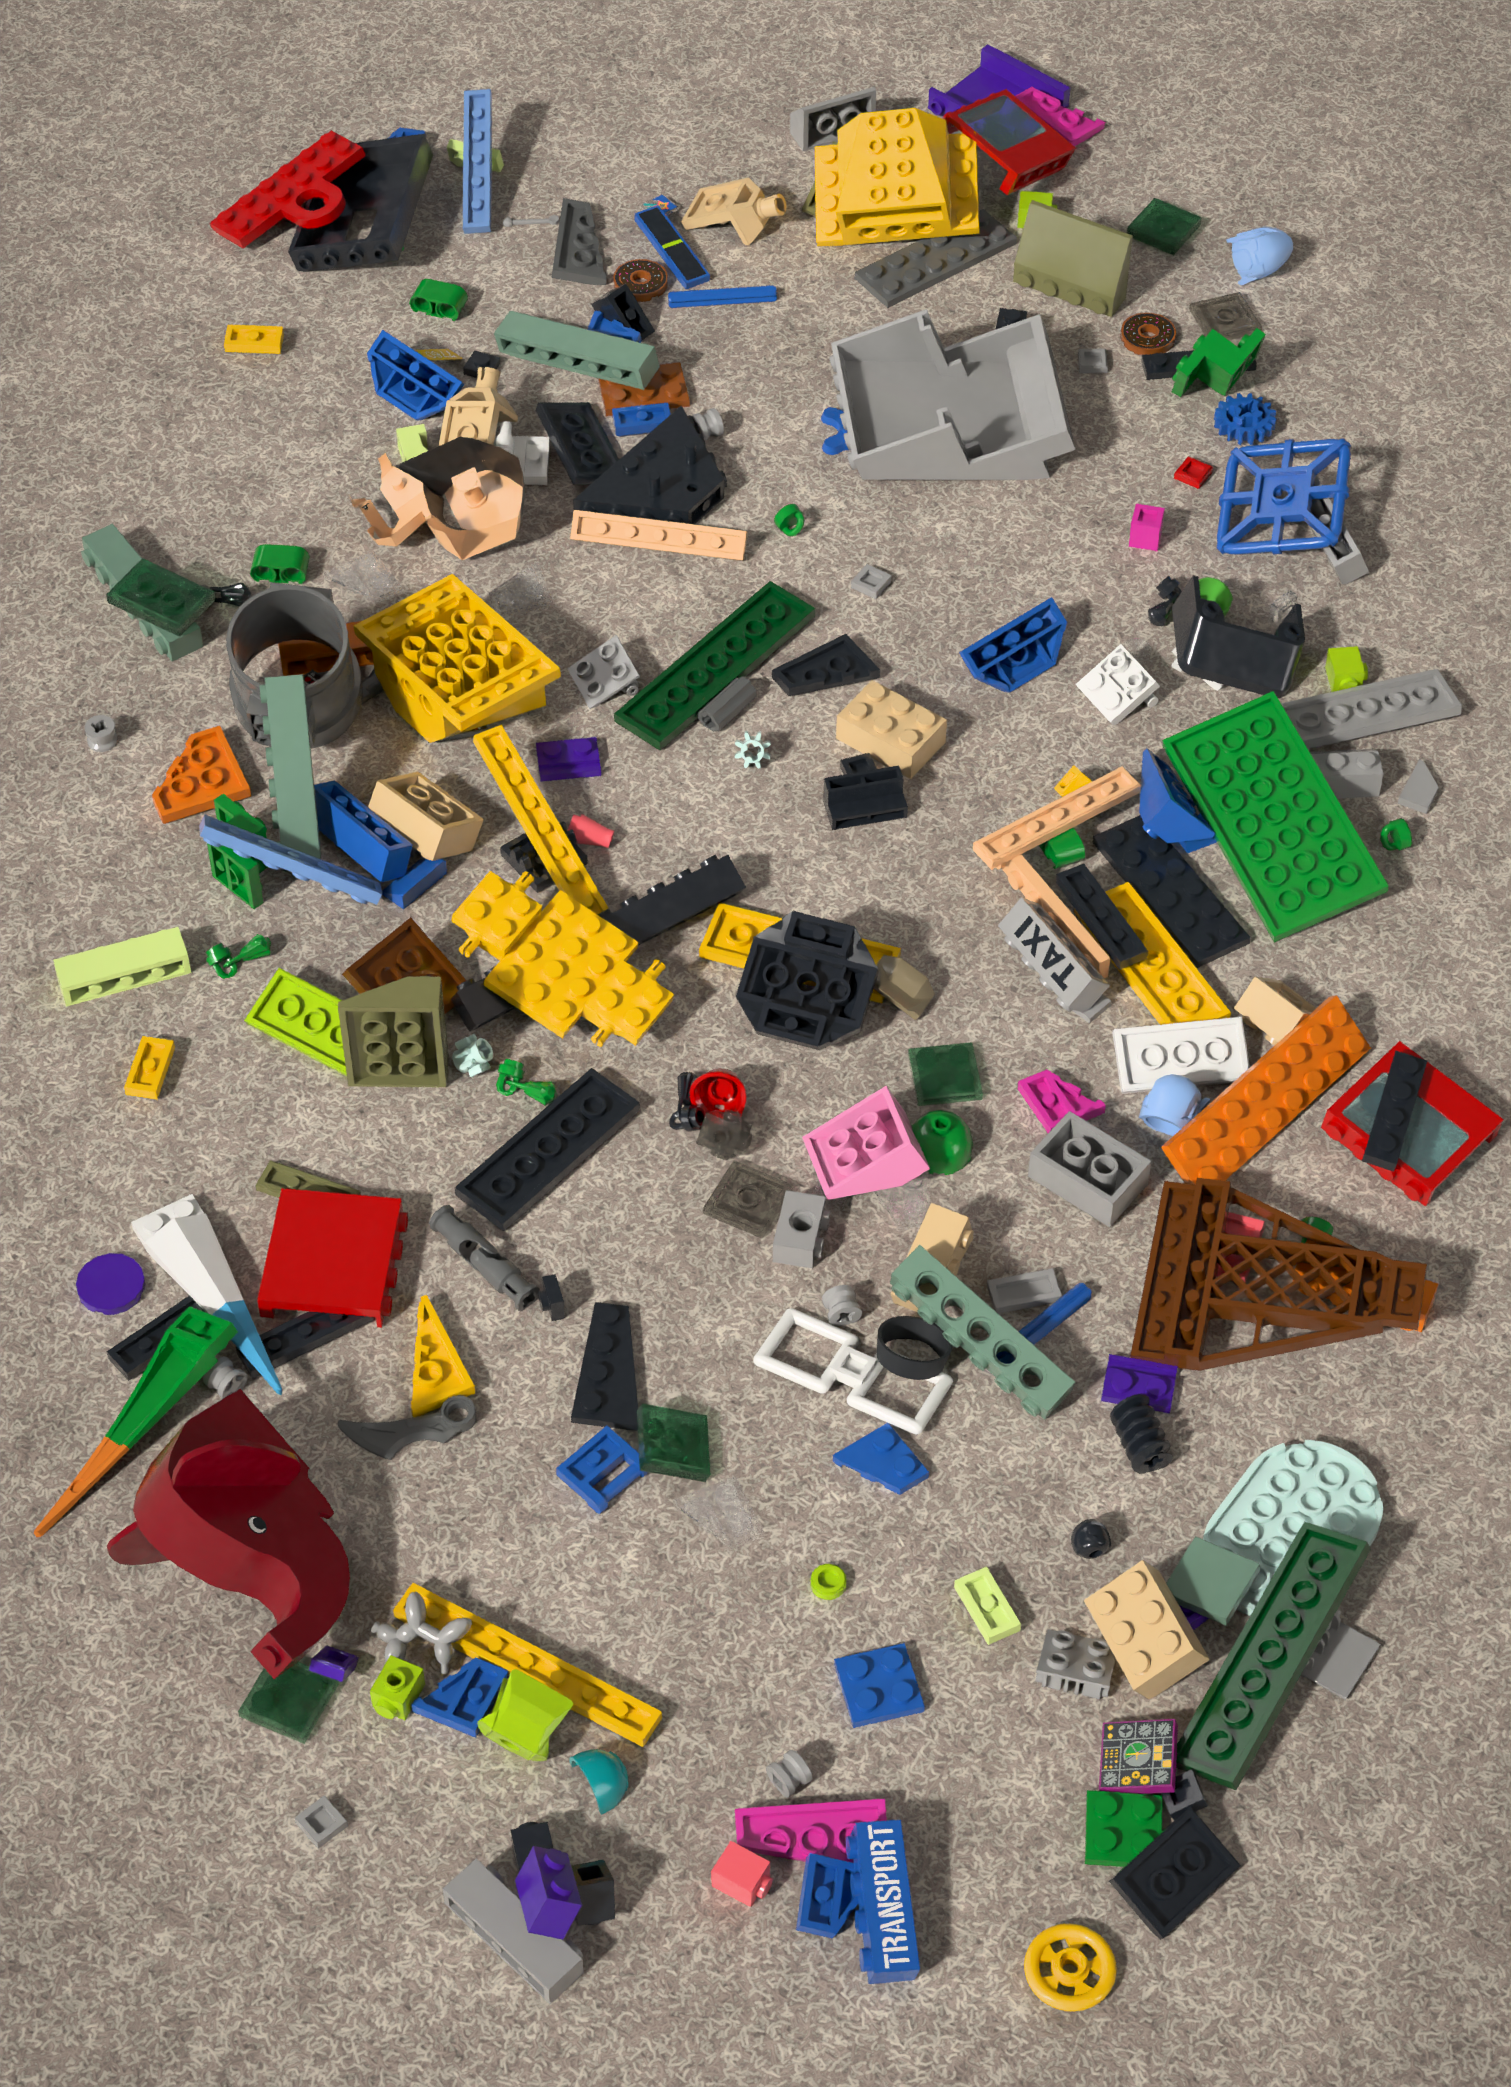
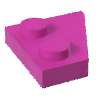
M1047 1069L1018 1081L1017 1089L1047 1133L1069 1111L1085 1121L1105 1113L1106 1105L1103 1101L1098 1099L1094 1102L1081 1095L1080 1088L1062 1081L1059 1076Z

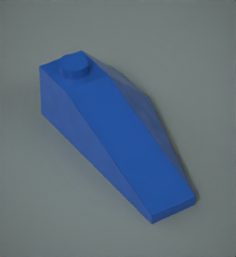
M1146 748L1143 751L1139 808V813L1144 822L1143 829L1152 838L1156 839L1159 836L1167 843L1211 839L1215 832L1203 819L1201 813L1197 815L1193 799L1182 789L1184 785L1166 762Z

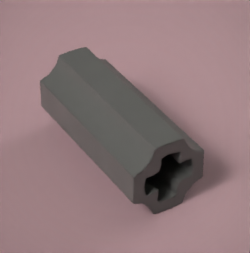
M743 676L736 678L698 712L699 721L711 731L719 732L757 697V690L747 678Z

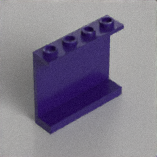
M987 44L981 49L980 67L946 93L934 87L929 89L928 109L935 115L944 116L947 112L956 111L963 105H970L978 99L988 97L992 93H998L1007 89L1016 96L1030 87L1060 100L1061 106L1068 108L1070 87ZM1007 100L998 114L970 125L984 139L993 143L995 147L1004 150L1029 139L1041 129Z

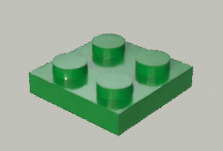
M1087 1790L1085 1864L1124 1867L1162 1832V1795Z

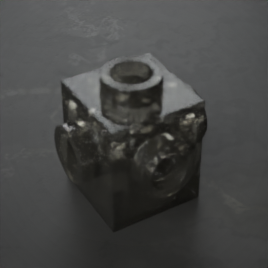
M732 1110L706 1112L696 1144L711 1149L710 1154L717 1158L729 1160L730 1157L739 1156L742 1152L748 1150L752 1141V1134L750 1133L752 1123L744 1121L742 1114Z

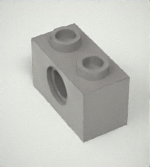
M786 1190L773 1242V1262L813 1269L815 1257L821 1258L823 1253L824 1238H820L821 1230L828 1231L831 1211L825 1210V1196Z

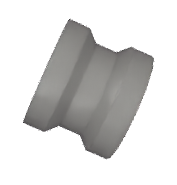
M709 409L703 415L700 413L692 415L695 429L698 434L701 433L704 440H708L711 435L716 437L723 435V422L717 409Z
M97 715L85 723L87 743L92 750L105 752L116 746L118 738L115 732V723L111 717Z
M835 1286L826 1291L822 1296L823 1305L829 1310L828 1320L831 1325L838 1327L855 1323L862 1316L861 1307L855 1302L856 1293L852 1286Z
M225 1356L218 1358V1362L203 1376L204 1384L208 1388H215L218 1396L222 1399L238 1389H242L248 1377L247 1373L242 1369H235L232 1361Z
M794 1750L787 1751L783 1756V1760L779 1763L772 1762L766 1767L770 1781L786 1798L793 1795L795 1788L800 1784L806 1785L812 1781V1773L808 1765Z

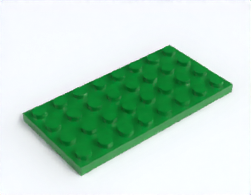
M1274 691L1162 740V747L1203 819L1215 832V840L1274 943L1388 892L1389 886Z

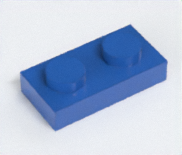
M668 402L612 409L616 436L650 433L671 415Z

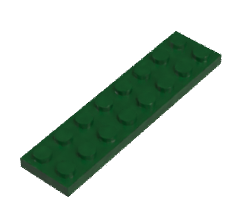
M769 581L614 713V722L656 749L662 750L698 718V712L736 678L746 677L810 622L815 617L816 608Z
M1304 1521L1177 1743L1176 1768L1186 1772L1192 1769L1196 1776L1237 1790L1371 1550L1367 1541Z

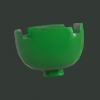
M944 1110L930 1111L919 1117L911 1126L930 1168L925 1173L932 1175L933 1173H944V1175H950L963 1169L970 1161L973 1149L970 1128L961 1117L953 1112Z

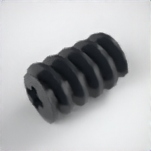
M1142 1393L1129 1396L1120 1401L1110 1413V1420L1115 1426L1117 1435L1120 1437L1121 1445L1126 1449L1125 1454L1131 1461L1130 1465L1134 1472L1139 1474L1162 1469L1173 1460V1455L1167 1453L1171 1445L1168 1440L1164 1439V1430L1158 1428L1160 1421L1157 1417H1154V1408L1148 1405L1150 1399L1147 1394Z

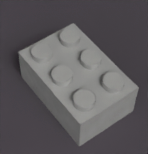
M1069 1111L1030 1153L1028 1177L1103 1224L1111 1227L1148 1185L1152 1161Z

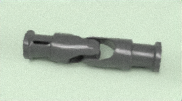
M444 1205L432 1215L429 1221L430 1229L435 1232L439 1231L448 1240V1245L475 1270L479 1271L490 1285L499 1293H505L511 1298L518 1311H523L538 1299L540 1288L535 1284L527 1282L521 1276L520 1269L510 1260L502 1257L497 1249L470 1223L459 1219L455 1215L453 1207ZM477 1244L481 1246L478 1250H474Z

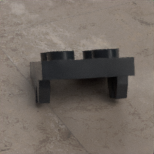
M562 821L559 824L583 865H587L588 856L577 845L574 831L572 829L567 831L566 823ZM526 833L500 847L501 856L520 876L526 871L528 876L531 874L534 877V882L530 886L537 893L555 883L545 865L536 862L535 857L538 853Z

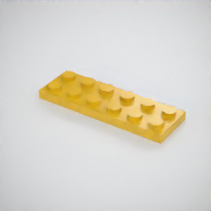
M1126 882L1105 891L1148 950L1147 959L1121 970L1118 969L1111 958L1110 960L1157 1022L1162 1025L1230 1018V1010L1132 885ZM1074 908V914L1078 917V919L1088 930V932L1091 934L1094 940L1104 950L1102 945L1099 943V941L1096 939L1094 934L1091 932V930L1088 928L1086 923L1083 921L1081 916Z
M719 903L699 948V957L744 968L754 936L779 922L782 918ZM861 938L875 964L883 955L897 958L901 956V948ZM806 981L803 983L814 987L816 986V983L813 981ZM874 989L870 1001L882 1004L885 997Z

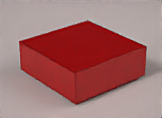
M1188 456L1174 473V479L1200 489L1213 473V467Z

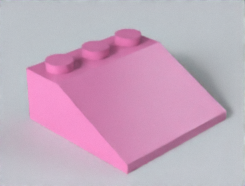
M887 1086L802 1137L828 1200L899 1187L916 1179L930 1169L912 1131L905 1110Z

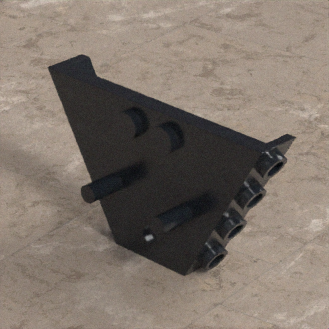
M681 405L574 498L573 512L574 510L695 525L724 499V488L727 487V479L725 473L717 468L714 454L706 449L703 435L697 433L692 416H687ZM689 488L697 489L694 492L688 491Z

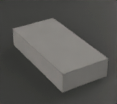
M1053 1268L987 1280L989 1296L993 1308L998 1314L1052 1304L1062 1297Z

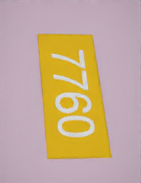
M449 349L415 350L430 361L463 359Z

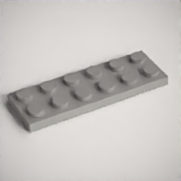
M1438 669L1281 703L1308 749L1461 715L1462 704Z

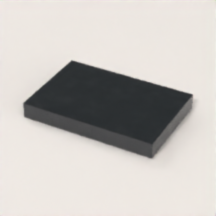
M1190 1806L1114 1875L1109 1882L1150 1931L1162 1940L1241 1865Z

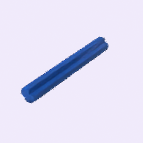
M774 285L673 291L668 293L670 308L775 302L777 300V290Z
M1078 1283L1018 1332L1035 1345L1091 1300V1289L1084 1283ZM1006 1351L996 1355L997 1359L1004 1364H1010L1015 1361L1013 1355Z

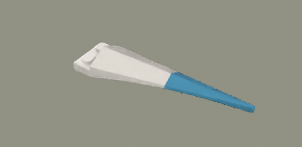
M193 1194L132 1221V1228L148 1254L206 1313L232 1322L238 1333L231 1341L274 1391L282 1395L281 1384L211 1223Z

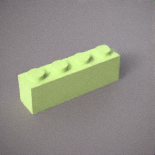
M179 927L161 930L137 938H130L126 941L100 946L92 950L53 960L66 1006L191 973L188 953Z

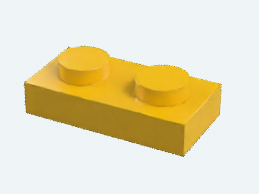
M227 325L224 340L225 352L281 354L284 330L282 326Z
M142 1036L124 1086L126 1095L158 1099L175 1051L173 1040Z

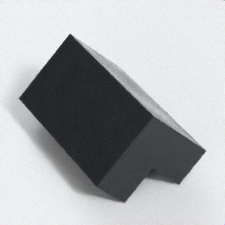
M893 766L824 778L823 803L832 830L907 818L908 806L903 794L904 779L900 767Z

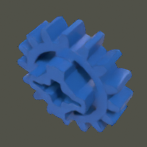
M1237 393V398L1235 399L1227 396L1226 402L1220 401L1218 408H1215L1214 428L1219 429L1220 436L1227 434V441L1229 442L1237 439L1239 445L1243 441L1253 445V441L1256 439L1262 443L1264 442V436L1271 437L1272 430H1275L1276 410L1271 409V403L1263 404V397L1260 396L1254 399L1251 393L1247 397Z

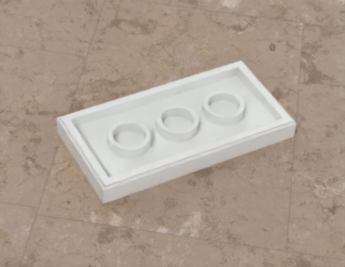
M1242 1017L1114 1029L1112 1032L1122 1094L1151 1091L1157 1079L1170 1074L1189 1078L1196 1086L1233 1083L1250 1068Z

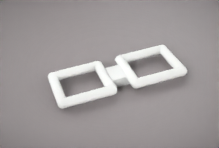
M793 1308L785 1311L754 1356L756 1366L821 1394L826 1393L835 1380L851 1386L853 1389L847 1397L849 1406L916 1435L922 1433L953 1383L952 1377L943 1372L933 1378L925 1379L936 1385L915 1418L867 1399L864 1396L883 1369L877 1358V1353L874 1357L855 1350L859 1345L858 1336ZM793 1324L842 1344L820 1378L771 1357Z

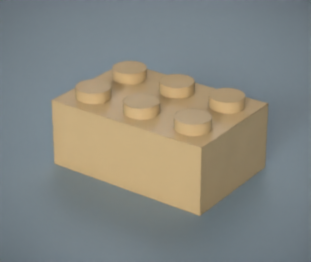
M871 680L837 715L836 739L863 754L870 753L874 760L887 767L899 766L902 775L912 779L946 743L947 719Z
M418 771L378 780L368 805L371 811L413 844L412 847L418 850L422 857L431 861L472 851L484 820Z
M1144 1560L1084 1600L1134 1691L1148 1699L1156 1697L1210 1660L1160 1571Z

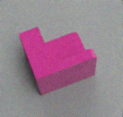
M1136 503L1131 521L1129 547L1158 551L1165 508Z

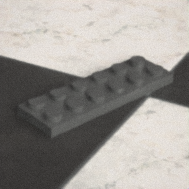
M982 209L979 211L980 234L923 238L856 271L854 279L883 305L889 308L1016 245L1017 237L986 210Z

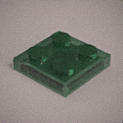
M1154 198L1127 227V234L1132 235L1133 239L1174 256L1200 227L1201 217Z
M972 1042L908 1049V1059L917 1106L983 1099Z
M642 1403L637 1410L640 1471L706 1482L711 1475L707 1415Z
M297 1662L276 1679H273L266 1669L263 1668L238 1711L239 1717L305 1744L338 1687L339 1681L309 1671L310 1666Z

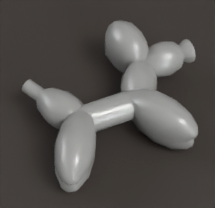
M412 1592L406 1600L405 1613L407 1623L403 1624L399 1629L388 1623L381 1625L379 1621H376L372 1626L371 1632L377 1633L382 1641L388 1643L384 1653L386 1662L390 1655L404 1660L406 1643L420 1636L435 1644V1656L441 1664V1674L449 1673L448 1663L451 1661L453 1654L451 1643L464 1637L470 1630L472 1621L469 1618H457L445 1625L442 1630H439L425 1623L426 1606L424 1599L420 1593Z

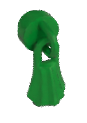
M257 934L241 949L239 955L234 958L231 957L232 952L229 947H224L222 943H219L206 951L208 956L206 961L210 967L214 968L219 977L223 979L235 976L237 972L236 963L270 955L271 941L268 937ZM225 960L227 962L223 965V967L231 968V972L228 974H226L219 965V963Z
M505 1059L504 1064H500L498 1069L500 1074L496 1084L499 1093L509 1096L513 1095L517 1088L524 1090L526 1095L544 1106L553 1102L557 1097L556 1087L553 1082L529 1081L524 1084L519 1083L524 1077L525 1071L522 1070L524 1064L511 1059ZM506 1076L513 1078V1080L506 1081V1084L510 1086V1089L507 1091L503 1089Z

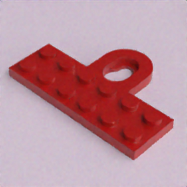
M331 130L329 133L322 135L309 148L302 150L288 164L281 166L268 179L261 181L251 192L240 197L227 210L220 212L210 222V226L220 236L244 249L283 218L303 228H318L327 225L337 219L346 206L342 191L330 182L365 157V152L360 145ZM317 197L324 199L325 206L318 210L309 211L301 207L309 199Z

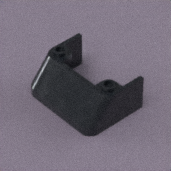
M1193 575L1172 606L1179 667L1190 676L1261 695L1274 691L1277 698H1282L1292 685L1305 642L1301 605L1295 603L1284 621L1276 629L1274 635L1227 623L1224 621L1222 609L1216 602L1201 598L1199 577Z

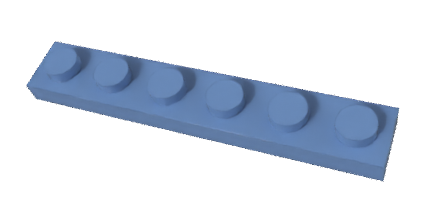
M491 89L464 91L463 231L464 234L491 232Z
M205 814L199 825L200 837H203V840L212 846H226L233 849L234 853L243 858H251L252 856L262 860L269 868L275 870L283 868L291 871L300 880L309 881L311 879L322 883L321 885L325 889L335 893L340 890L350 894L354 900L363 904L371 902L377 905L381 898L380 882Z

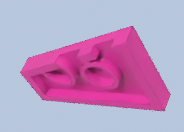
M1033 87L1015 96L1074 146L1104 129L1106 122L1098 118L1094 122L1084 117L1083 111L1077 108L1073 111L1061 106L1060 100Z

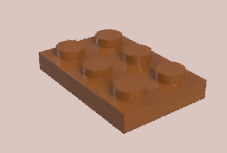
M680 362L660 364L659 369L644 390L597 378L606 416H612V409L667 402L669 409L679 408L681 405L682 407H690V400Z

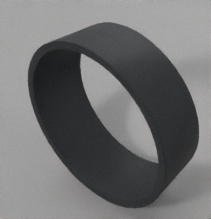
M897 1316L884 1321L878 1329L877 1358L884 1368L897 1376L913 1380H925L933 1378L942 1372L953 1345L943 1336L944 1331L935 1323L930 1325L922 1318L915 1316ZM897 1339L918 1340L929 1345L940 1358L928 1361L905 1358L890 1350L885 1344Z

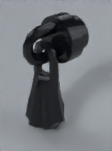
M1168 575L1156 587L1159 591L1158 595L1162 599L1167 597L1169 600L1148 609V618L1153 625L1165 626L1172 605L1182 592L1178 587L1180 582L1175 577L1172 579Z
M244 583L225 587L198 585L190 593V602L195 608L200 610L209 608L214 602L240 607L246 600L252 597L249 586ZM216 592H221V598H215Z
M683 1072L677 1077L678 1107L677 1111L669 1119L670 1127L674 1130L697 1131L705 1124L704 1110L696 1105H691L690 1087L694 1080L698 1078L692 1072ZM678 1117L681 1123H675V1118Z

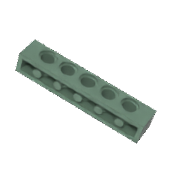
M920 1244L892 1272L890 1284L895 1295L904 1302L908 1300L918 1308L917 1313L925 1322L930 1325L935 1323L944 1331L943 1336L950 1344L956 1348L961 1346L970 1354V1361L980 1370L984 1371L987 1369L996 1377L994 1379L996 1384L1008 1394L1013 1392L1022 1400V1407L1034 1417L1039 1415L1045 1420L1072 1392L1075 1381ZM924 1283H930L936 1287L937 1292L932 1295H926L920 1291L919 1286ZM949 1306H957L962 1310L963 1315L958 1318H952L946 1314L945 1309ZM974 1329H983L989 1337L984 1341H978L971 1336L970 1332ZM1006 1351L1013 1355L1015 1361L1010 1364H1004L997 1359L996 1355ZM1032 1374L1039 1378L1041 1384L1037 1387H1029L1023 1382L1022 1378L1025 1375Z

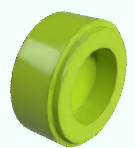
M820 1565L811 1574V1589L821 1599H836L846 1589V1574L837 1565Z

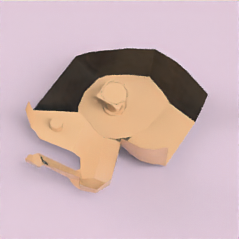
M458 437L396 466L391 464L386 453L378 458L382 471L380 490L399 518L395 528L387 526L371 500H366L365 498L352 500L350 497L352 505L355 508L359 507L370 523L371 527L367 531L378 545L397 547L427 522L438 542L447 551L464 560L516 538L524 507L525 487L518 457L500 447L473 438ZM443 494H445L461 528L453 527L446 523L443 517Z

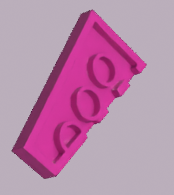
M885 1799L735 1809L736 1840L738 1845L753 1853L804 1862L809 1853L854 1863L853 1859L847 1858L846 1836H850L855 1823L887 1821Z

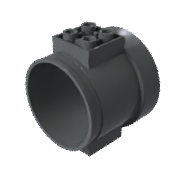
M271 582L269 589L250 597L238 608L227 630L226 647L231 666L229 688L233 707L240 724L252 736V740L271 747L270 735H264L263 716H268L267 703L261 704L260 685L262 684L247 676L243 672L244 669L260 652L281 642L309 640L329 646L340 654L338 660L323 677L305 686L311 749L321 747L343 735L353 724L359 713L363 697L359 663L350 647L344 617L334 604L332 589Z

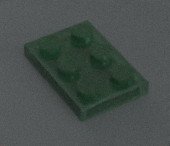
M144 558L106 594L109 604L179 637L216 600L214 591Z

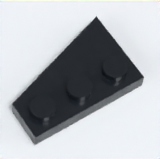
M847 634L772 670V679L788 696L880 678V669Z

